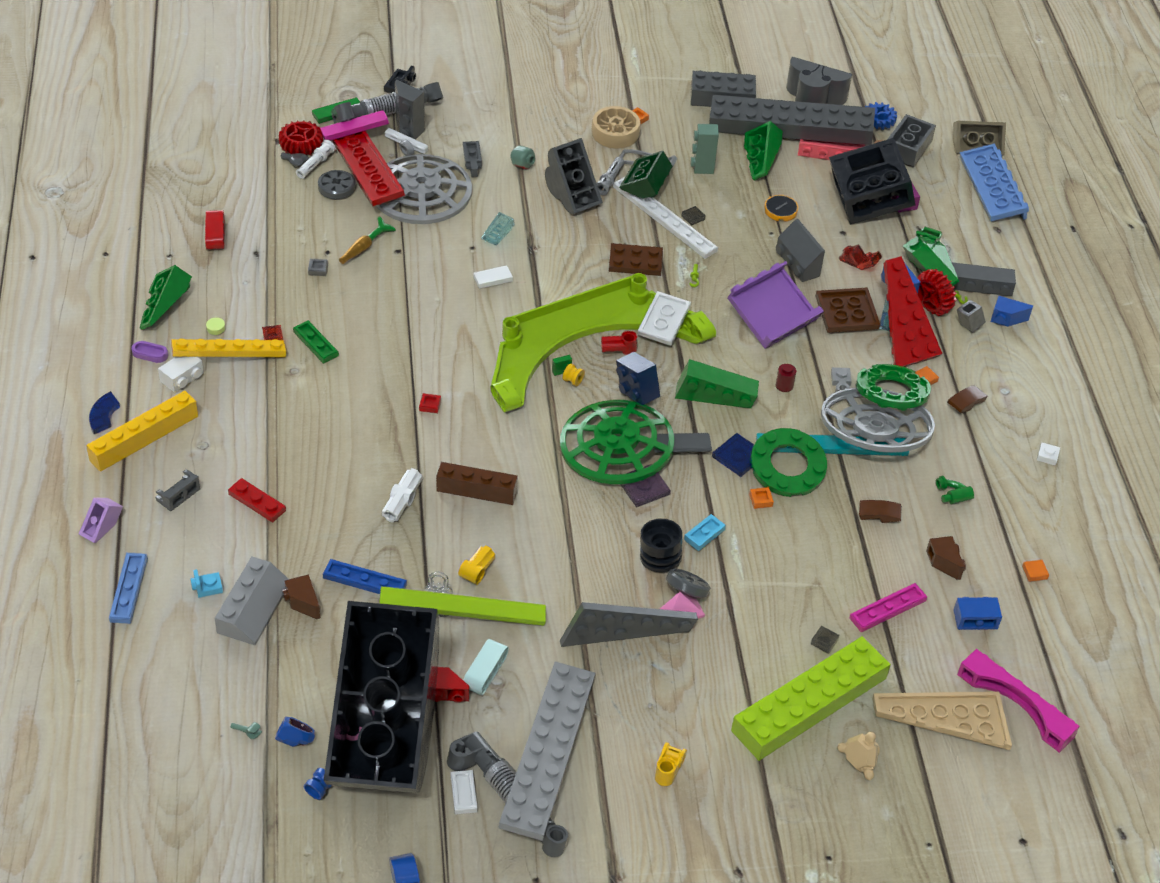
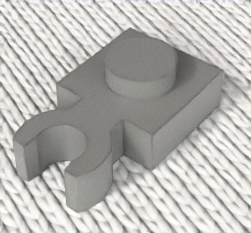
M832 367L831 379L832 386H836L835 392L850 388V368Z

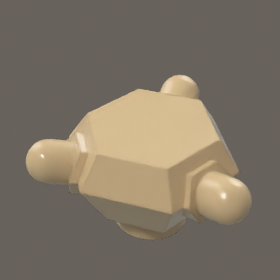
M868 732L865 735L863 733L849 738L846 743H839L837 746L838 751L845 753L846 759L858 771L863 772L867 780L874 778L873 769L876 766L880 753L879 745L875 742L876 735L874 732Z

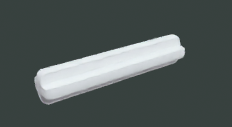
M391 128L385 131V136L391 140L400 143L407 139L415 151L422 154L428 151V145Z

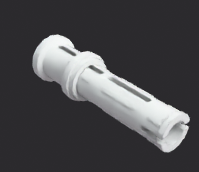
M324 140L322 146L316 148L313 155L296 170V175L300 179H304L320 162L326 161L329 154L335 152V145L329 140Z

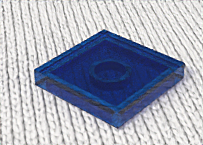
M736 433L713 451L712 457L742 477L752 469L750 456L754 444Z

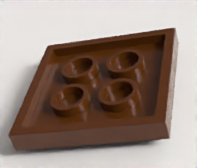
M868 287L816 291L815 296L818 306L824 311L821 315L827 333L880 329L881 324Z

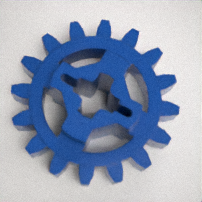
M875 102L874 105L869 103V106H865L875 108L874 127L876 129L879 127L882 130L885 127L889 129L890 126H894L896 123L897 111H894V107L889 108V104L885 105L883 102L881 104Z

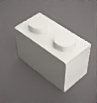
M174 357L158 368L160 382L174 393L204 374L202 360L198 357Z

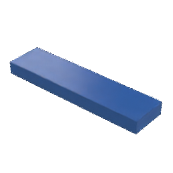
M330 559L323 572V579L380 594L381 586L405 589L407 586V580L333 559Z

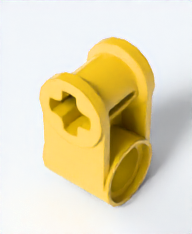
M668 742L664 744L655 773V781L659 785L669 786L674 782L679 768H681L687 749L683 748L680 750L670 746Z

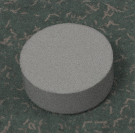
M407 139L400 142V149L405 156L414 154V148Z

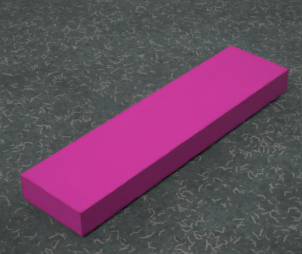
M384 110L320 129L324 140L330 141L387 125L389 122Z
M914 583L851 613L849 619L862 633L926 602L927 596Z

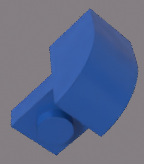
M412 853L389 857L394 883H419L418 869Z

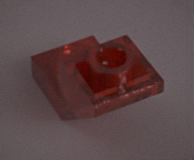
M859 244L845 247L842 250L843 253L839 256L840 261L860 270L874 267L882 258L879 251L865 254Z

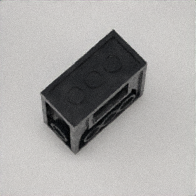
M894 138L829 157L833 179L850 225L916 205L912 181ZM892 196H899L896 199H891ZM862 205H865V206H866V207L863 208V209H859V208H858L859 206H862Z

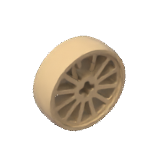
M610 106L602 108L595 113L592 119L591 131L593 138L599 144L608 148L619 149L629 147L638 140L641 124L638 115L632 110L620 106Z

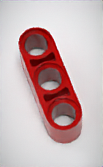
M224 210L206 211V250L224 249Z

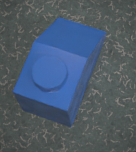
M998 296L990 322L1009 327L1029 321L1033 305Z

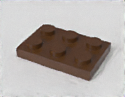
M611 243L609 272L661 276L663 247Z

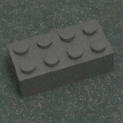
M701 70L692 71L690 105L711 107L713 95L756 98V75L706 72Z

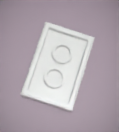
M657 291L638 329L637 335L672 346L691 306V302Z

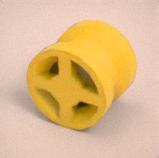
M569 364L563 372L562 379L566 382L570 381L574 386H578L584 378L585 370L577 369L575 365Z

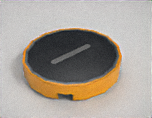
M784 195L769 197L764 206L766 215L776 221H779V219H784L783 221L792 220L797 216L798 212L797 202Z

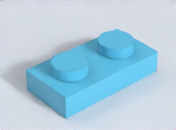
M710 514L686 533L684 540L700 551L725 531L726 525Z

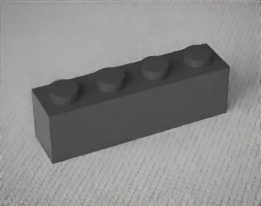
M952 262L960 281L954 285V290L1004 296L1013 295L1016 285L1015 269Z

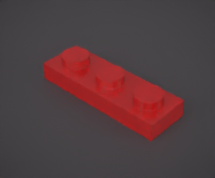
M240 478L228 489V495L272 523L286 512L284 504L243 478Z

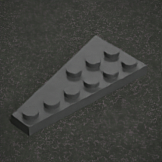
M582 602L561 637L560 644L561 647L690 632L698 617L696 612Z

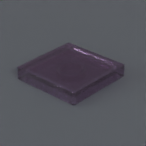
M658 472L638 482L620 484L636 508L666 497L671 493V490Z

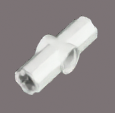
M413 468L407 470L399 484L393 486L390 499L382 511V516L387 521H398L406 506L409 507L412 504L415 491L422 481V474L418 470Z

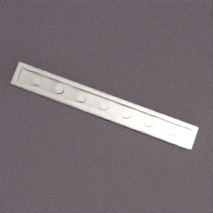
M624 178L614 182V189L704 259L718 251L716 245L655 198L647 197L642 199L621 190L619 186Z

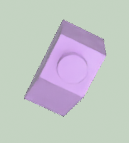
M93 498L79 535L93 543H97L116 525L123 506L109 498Z

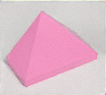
M682 592L677 593L660 608L663 610L696 612L698 619L705 616L698 600Z

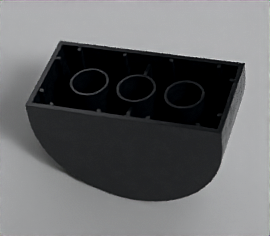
M357 601L347 602L323 780L325 784L411 793L420 792L427 766L436 697L439 659L438 609ZM347 734L350 736L358 734V740L350 741L346 739Z

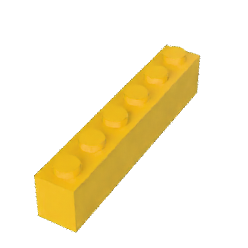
M184 390L86 445L89 461L101 472L198 417L196 400Z

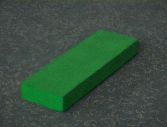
M355 97L313 109L312 115L318 124L333 120L331 111L335 106L346 102L354 105L360 101Z
M309 320L293 327V332L323 364L339 356L337 349Z

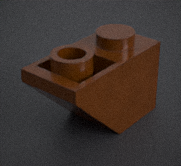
M953 536L930 538L926 552L932 567L956 580H960L963 571L966 570V564L960 556L959 545L955 543Z

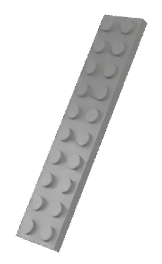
M554 662L499 822V829L543 841L592 688L595 672Z

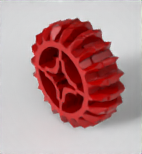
M297 120V122L291 121L290 124H285V127H281L278 140L285 153H303L311 156L316 148L322 146L323 135L316 123L312 124L311 121L305 122V120L299 122Z
M928 269L920 273L917 277L920 281L917 294L922 306L927 311L938 316L950 312L955 306V301L957 300L955 295L957 293L954 291L951 281L947 279V275H943V272H939L937 269Z

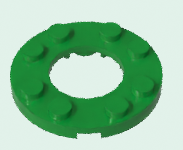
M876 364L872 365L869 369L863 368L857 375L856 388L859 394L876 403L881 408L891 407L905 411L908 408H915L925 404L931 393V385L924 376L920 378L919 375L915 374L916 371L903 366ZM881 380H895L906 384L911 391H907L905 395H901L902 393L893 395L889 391L884 393L883 389L875 384Z
M778 428L764 433L755 442L750 456L753 474L758 482L764 487H769L771 492L786 497L799 494L803 496L813 492L820 486L827 471V458L821 445L813 437L798 429ZM790 446L791 448H796L805 455L807 469L797 476L781 474L771 463L772 452L779 447L785 448Z

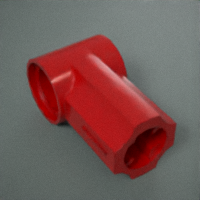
M625 331L621 336L601 337L602 352L621 351L625 355L636 352L637 334L633 331Z

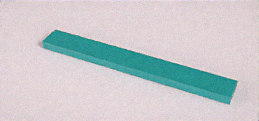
M757 433V434H756V441H757V439H758L760 436H762L764 433ZM810 435L821 445L825 454L909 455V451L879 452L864 449L847 443L835 435ZM854 436L860 440L867 441V439L861 436ZM896 437L893 440L900 443L907 438ZM874 442V444L890 445L887 442ZM790 446L785 448L779 447L773 451L802 453L800 450Z

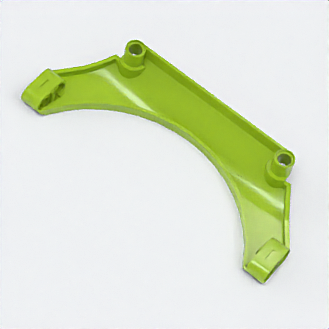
M636 273L632 276L504 318L502 337L505 341L500 342L496 367L490 386L491 393L503 412L506 413L524 406L525 392L534 372L548 356L574 340L595 333L613 330H638L656 295L654 291L646 289L647 277L644 274ZM688 310L676 337L698 344L715 338L716 329L702 311L693 312Z

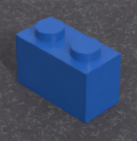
M998 597L957 598L953 609L958 630L998 629L1002 619Z

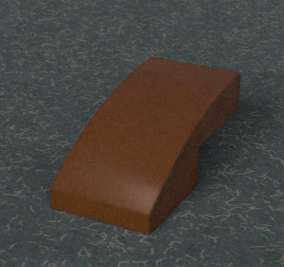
M973 385L956 393L948 399L947 403L958 412L963 413L970 411L974 404L985 402L988 396Z
M860 500L859 516L861 520L880 518L882 523L901 521L902 505L900 503L885 500Z

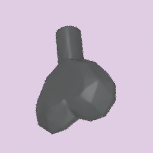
M281 153V159L288 160L296 167H301L309 159L303 153Z

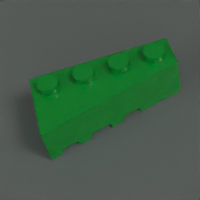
M689 359L677 382L675 399L751 409L758 397L759 381Z

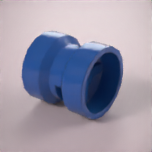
M317 768L313 773V778L308 779L303 786L305 791L317 800H321L326 793L325 790L332 786L325 784L323 781L325 773L323 768Z

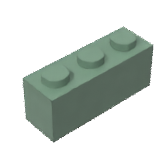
M698 124L697 131H694L693 136L696 142L692 144V154H694V157H691L690 165L694 168V174H714L719 138L718 124Z

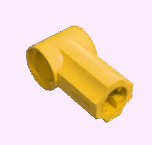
M486 545L484 547L481 546L470 560H465L462 563L458 575L478 585L484 577L485 570L495 559V553L490 547Z

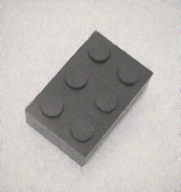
M906 114L888 139H895L904 163L914 167L932 142L936 125Z

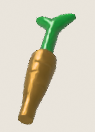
M379 216L377 218L378 228L368 236L363 235L358 238L347 252L339 258V262L344 264L367 250L372 245V240L382 232L396 231V229L384 223L383 219Z

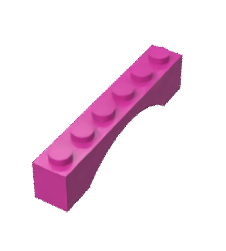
M976 649L961 662L957 674L974 688L999 692L1019 704L1034 720L1042 740L1060 753L1075 738L1080 726L1074 720L1068 718L1054 705H1051L1040 697L1038 693L1024 685L1021 680L1016 679L1003 667L992 661L986 654Z

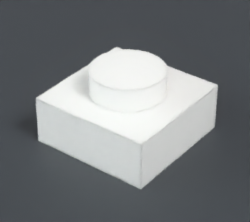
M1041 443L1037 461L1056 465L1060 447Z

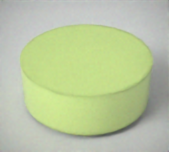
M221 318L209 319L206 323L208 333L212 335L223 333L225 331L224 320Z

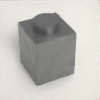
M969 300L957 309L961 326L971 332L986 323L982 306L972 300Z

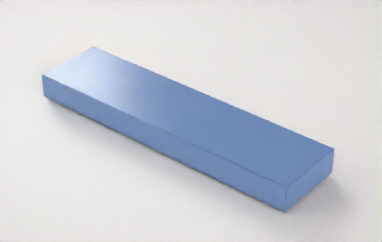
M126 552L109 615L110 623L131 624L148 559L147 554Z

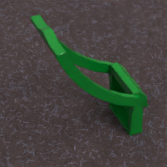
M925 226L921 231H916V236L928 237L938 243L942 237V232Z

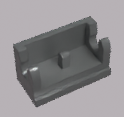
M185 469L183 471L185 475L180 481L165 492L160 489L156 491L158 494L155 497L156 501L169 511L174 510L200 490L198 475Z

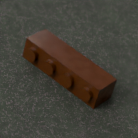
M446 462L440 463L436 475L437 492L508 505L514 504L518 475Z

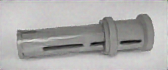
M616 157L608 171L600 176V181L597 182L600 195H606L609 187L613 186L614 178L624 165L623 163H625L621 157Z

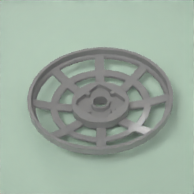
M416 154L391 160L387 165L392 169L393 174L396 171L403 173L402 177L397 180L401 184L405 196L417 198L419 201L408 200L403 196L392 200L388 205L382 203L381 205H376V207L385 215L405 223L432 224L442 222L459 214L468 205L472 196L471 179L467 172L458 164L440 156ZM417 163L416 168L409 170L404 168V166ZM424 163L432 164L438 167L434 169L424 167ZM453 167L465 177L466 182L456 180L454 173L449 168ZM445 170L451 179L441 178L439 173ZM442 184H451L447 193L441 190ZM457 186L466 187V193L458 204L450 198ZM436 194L440 197L431 201L425 200V198L433 197ZM444 201L451 207L441 213L426 215V207L435 206ZM399 202L408 206L419 207V215L405 214L393 208Z
M857 388L837 391L823 402L821 418L827 429L843 441L864 449L879 452L911 451L928 443L934 433V419L930 412L922 405L909 408L914 411L909 416H905L888 407L881 408L878 405L872 404L858 405L854 397L864 396L859 394ZM889 391V393L893 395L899 394L893 391ZM844 399L850 404V407L845 408L839 414L830 409L833 404ZM852 412L857 414L854 420L845 417ZM826 414L837 419L839 429H836L828 421ZM888 414H891V415H893V416L899 418V420H896L895 418H893L892 416H890V415H888ZM921 417L927 425L928 432L916 433V428L912 421ZM843 422L852 425L854 430H846ZM906 424L910 432H900L899 427ZM852 435H860L867 439V441L860 440ZM896 437H906V438H907V439H905L904 441H902V442H900V443H898V442H896L895 440H893V439H895ZM914 438H924L916 443L906 445ZM874 442H887L890 445L874 444Z

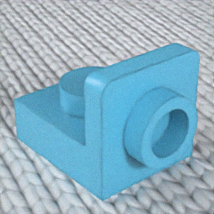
M193 570L194 578H190L192 590H197L198 598L223 593L219 572L199 576L198 570Z

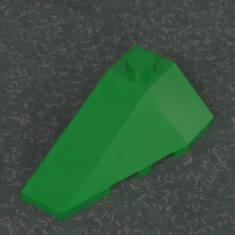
M771 121L745 132L744 148L747 151L746 156L750 162L749 168L753 180L768 174L782 144L783 131Z
M916 236L903 245L909 261L922 272L928 269H937L939 272L942 271L943 275H947V279L951 281L952 286L960 282L947 249L940 241L936 243L934 239Z
M176 265L155 275L149 289L151 297L146 300L148 308L143 313L139 327L141 330L152 326L188 291L192 276Z

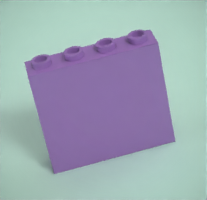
M787 261L781 264H774L770 270L761 271L755 278H748L741 286L739 284L735 285L730 290L731 293L727 298L764 349L816 321L824 312L820 306L815 309L812 307L785 271L784 267L787 265Z

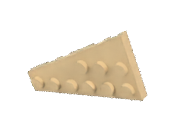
M999 692L873 694V705L877 717L1011 750L1012 743Z

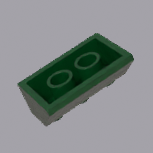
M662 150L637 158L619 188L642 199L655 197L673 167L665 152Z

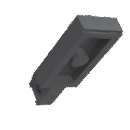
M479 141L463 142L465 167L471 170V177H478V169L482 167Z

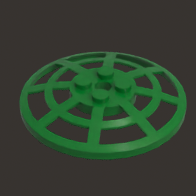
M607 400L588 405L574 413L567 420L560 434V449L565 462L579 475L599 483L628 484L653 476L668 463L673 454L674 433L668 420L654 408L645 404L641 405L635 401ZM608 406H626V408H625V407H610V408H605V409H602L601 407H608ZM634 408H638L648 413H651L658 419H650L645 414L637 410H634ZM592 410L594 411V413L587 416L581 422V424H572L577 418H579L583 414ZM622 411L623 413L621 416L609 417L606 412ZM632 413L639 416L644 421L635 423L633 420L629 419V416ZM596 416L602 419L597 425L587 424ZM655 425L666 426L669 434L668 445L657 441ZM649 426L651 438L640 435V428ZM577 431L579 446L569 452L565 441L566 432ZM583 431H593L594 438L584 442ZM639 442L648 444L637 454L633 450ZM597 445L599 449L604 451L603 456L598 455L589 448ZM654 447L664 452L655 463L644 469L640 459L648 455ZM584 452L591 459L600 462L598 471L596 472L582 466L574 457ZM627 453L628 455L625 458H611L612 454ZM632 463L637 471L628 474H605L608 464L622 465Z

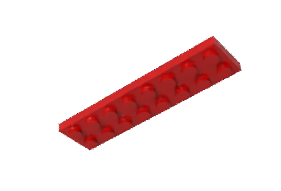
M366 131L332 140L372 206L381 205L382 203L405 196L403 188Z

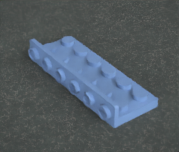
M995 143L960 152V159L990 221L1021 214L1023 220L1027 219V212H1029L1027 202L1024 203L1023 194L1018 191L1017 182L1013 181L1012 172L1007 169L1006 160L1002 159L1001 151L997 149Z

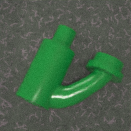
M944 476L936 478V486L939 490H946L947 487L955 489L941 496L943 503L949 502L954 504L974 499V491L971 486H965L963 483L946 479Z

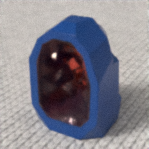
M284 717L275 739L292 747L306 745L313 742L315 730L308 724L293 717Z

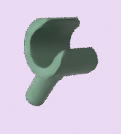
M253 722L249 727L231 723L230 726L233 729L245 732L250 739H255L262 733L259 730L260 725L256 722Z

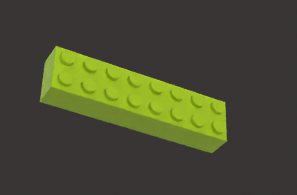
M861 636L735 715L731 732L760 761L887 679L891 664Z

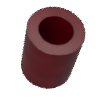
M782 364L778 368L775 386L781 392H790L794 388L797 370L793 365Z

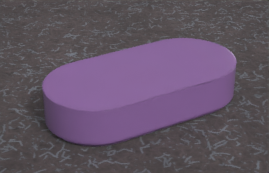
M138 341L132 345V354L136 358L155 363L164 362L168 358V350L165 346L146 341Z

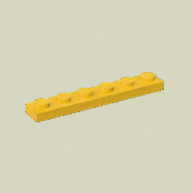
M171 339L173 357H286L284 340Z

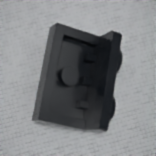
M411 65L407 71L397 68L384 85V92L395 93L396 80L408 85L414 82L416 79L415 66Z

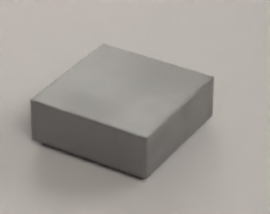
M310 259L308 275L326 276L328 260Z

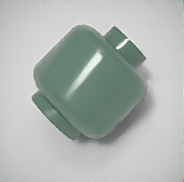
M519 145L512 150L510 158L514 166L528 169L535 162V153L531 148Z

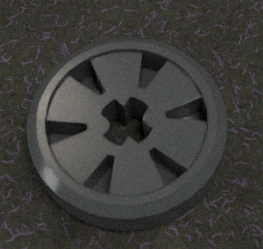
M343 170L325 172L318 179L319 192L329 199L349 197L356 188L353 175Z
M670 569L666 577L667 582L672 587L693 597L705 598L711 589L704 579L682 569Z

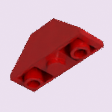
M438 667L435 702L469 701V685L449 667Z

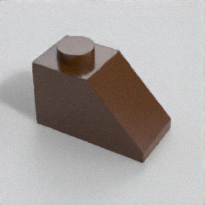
M309 574L284 580L285 589L282 590L284 601H289L291 609L312 618L320 619V605Z

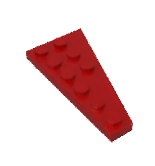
M902 256L886 260L884 262V274L888 290L886 296L887 301H889L888 317L890 337L893 344L891 348L892 355H894L893 365L906 367L942 355L941 348Z

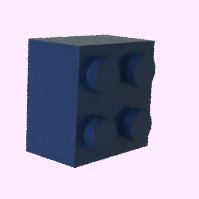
M636 352L616 360L619 390L622 394H625L641 405L661 397L656 364Z

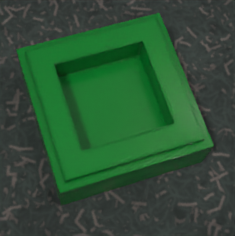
M570 355L553 359L552 373L554 376L563 374L566 367L572 364Z

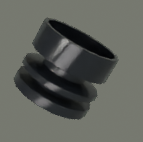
M662 518L650 520L644 524L640 536V560L643 566L648 570L664 573L678 567L682 559V529L672 520Z

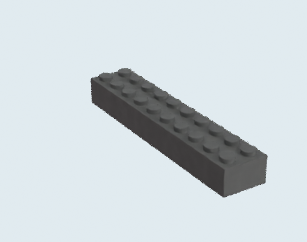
M713 95L709 124H718L719 133L745 135V132L771 121L783 131L782 138L871 145L875 108Z

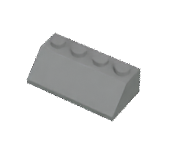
M251 556L215 617L217 634L256 645L283 598L284 580H288V578L271 562Z

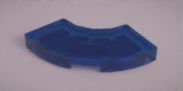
M111 391L100 397L90 410L89 422L93 434L112 427L110 417L115 410L120 408V403Z

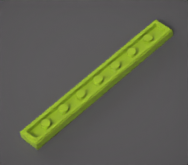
M383 586L380 589L379 604L438 609V614L541 626H544L546 622V605Z

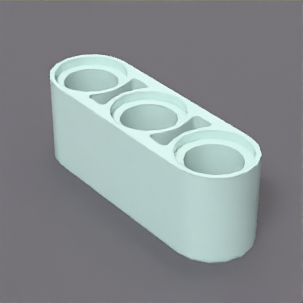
M491 639L485 642L463 679L469 685L470 691L479 695H483L507 657L508 646Z

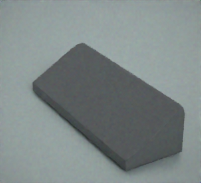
M674 433L673 452L712 451L709 433ZM657 434V441L668 445L669 434ZM655 447L653 448L655 453L663 452Z

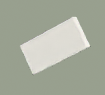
M507 265L473 273L479 289L513 281V276Z
M473 770L451 772L455 815L477 813Z

